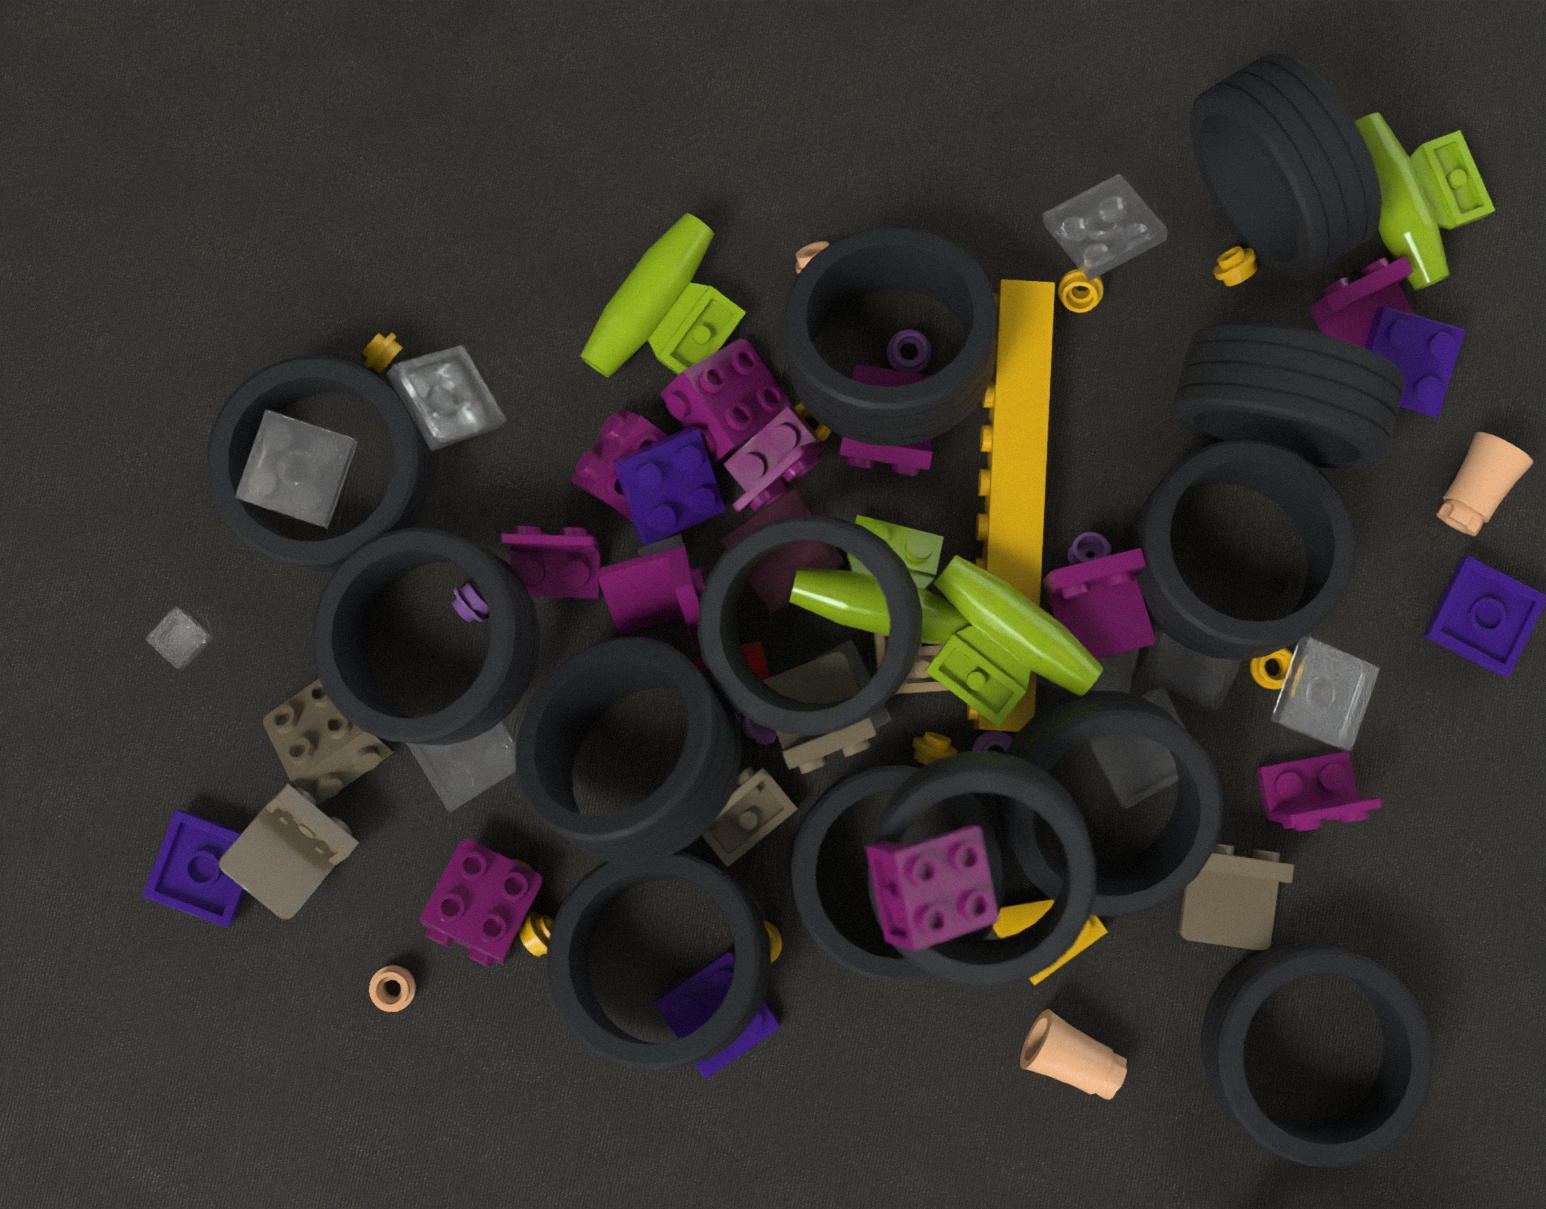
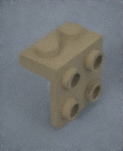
M834 652L763 681L781 695L806 703H831L845 700L859 693L846 657L840 652ZM869 716L843 730L814 736L785 734L776 731L784 750L782 753L788 768L792 769L799 766L802 774L827 765L825 755L842 749L844 756L847 757L870 748L868 739L876 736Z
M317 679L268 713L263 720V725L291 783L297 788L308 792L318 805L328 798L337 795L348 784L364 773L374 769L381 761L393 754L386 739L364 732L341 715L325 694L320 679Z
M749 766L738 775L733 788L734 791L731 793L726 806L712 825L701 834L727 867L798 809L764 767L755 772Z
M289 784L272 797L219 860V868L284 920L295 916L334 866L346 859L359 844L351 836V829L343 821L336 817L329 818L316 807L315 799L308 792L301 788H293Z
M1216 843L1212 855L1198 876L1184 888L1179 933L1184 939L1189 941L1265 951L1271 946L1279 881L1292 883L1294 865L1279 861V852L1252 849L1251 857L1234 855L1235 846Z

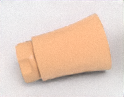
M1476 432L1454 481L1443 497L1444 502L1436 513L1437 517L1462 533L1476 536L1483 523L1490 520L1498 505L1513 485L1531 467L1533 460L1521 449L1499 437L1484 432Z
M1049 1009L1043 1011L1032 1025L1024 1042L1020 1057L1022 1069L1047 1075L1070 1084L1090 1095L1096 1093L1107 1100L1112 1099L1117 1090L1121 1088L1127 1073V1059L1113 1053L1112 1048L1082 1033Z

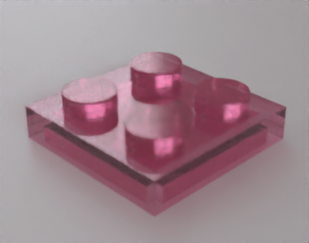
M792 490L720 541L727 550L741 536L769 521L792 516H812V514L795 490ZM811 540L793 542L766 557L754 569L748 582L772 615L789 603L798 567L837 570L845 564V561L833 545Z

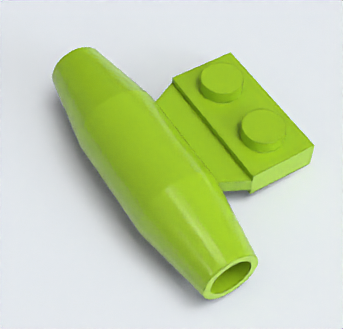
M1379 112L1355 121L1371 154L1380 183L1382 207L1378 230L1386 248L1395 261L1404 256L1406 257L1413 270V273L1406 278L1415 291L1450 276L1439 228L1452 230L1486 217L1495 211L1461 131L1459 130L1426 142L1408 156Z
M686 213L646 251L605 306L580 355L588 365L609 378L648 341L657 360L679 375L689 367L718 352L746 312L712 286L691 283L714 237L713 231L695 216Z
M857 515L856 524L864 526L885 540L905 562L917 586L923 614L921 643L944 645L953 633L971 625L949 600L926 590L933 583L936 576L944 539L943 536ZM847 553L846 561L850 571L798 567L789 602L838 624L889 637L890 618L885 596L876 578L860 560Z
M955 555L934 582V585L971 625L953 633L926 667L925 671L998 728L1027 692L1031 671L1080 697L1093 686L1101 675L1104 667L1063 624L1007 581Z

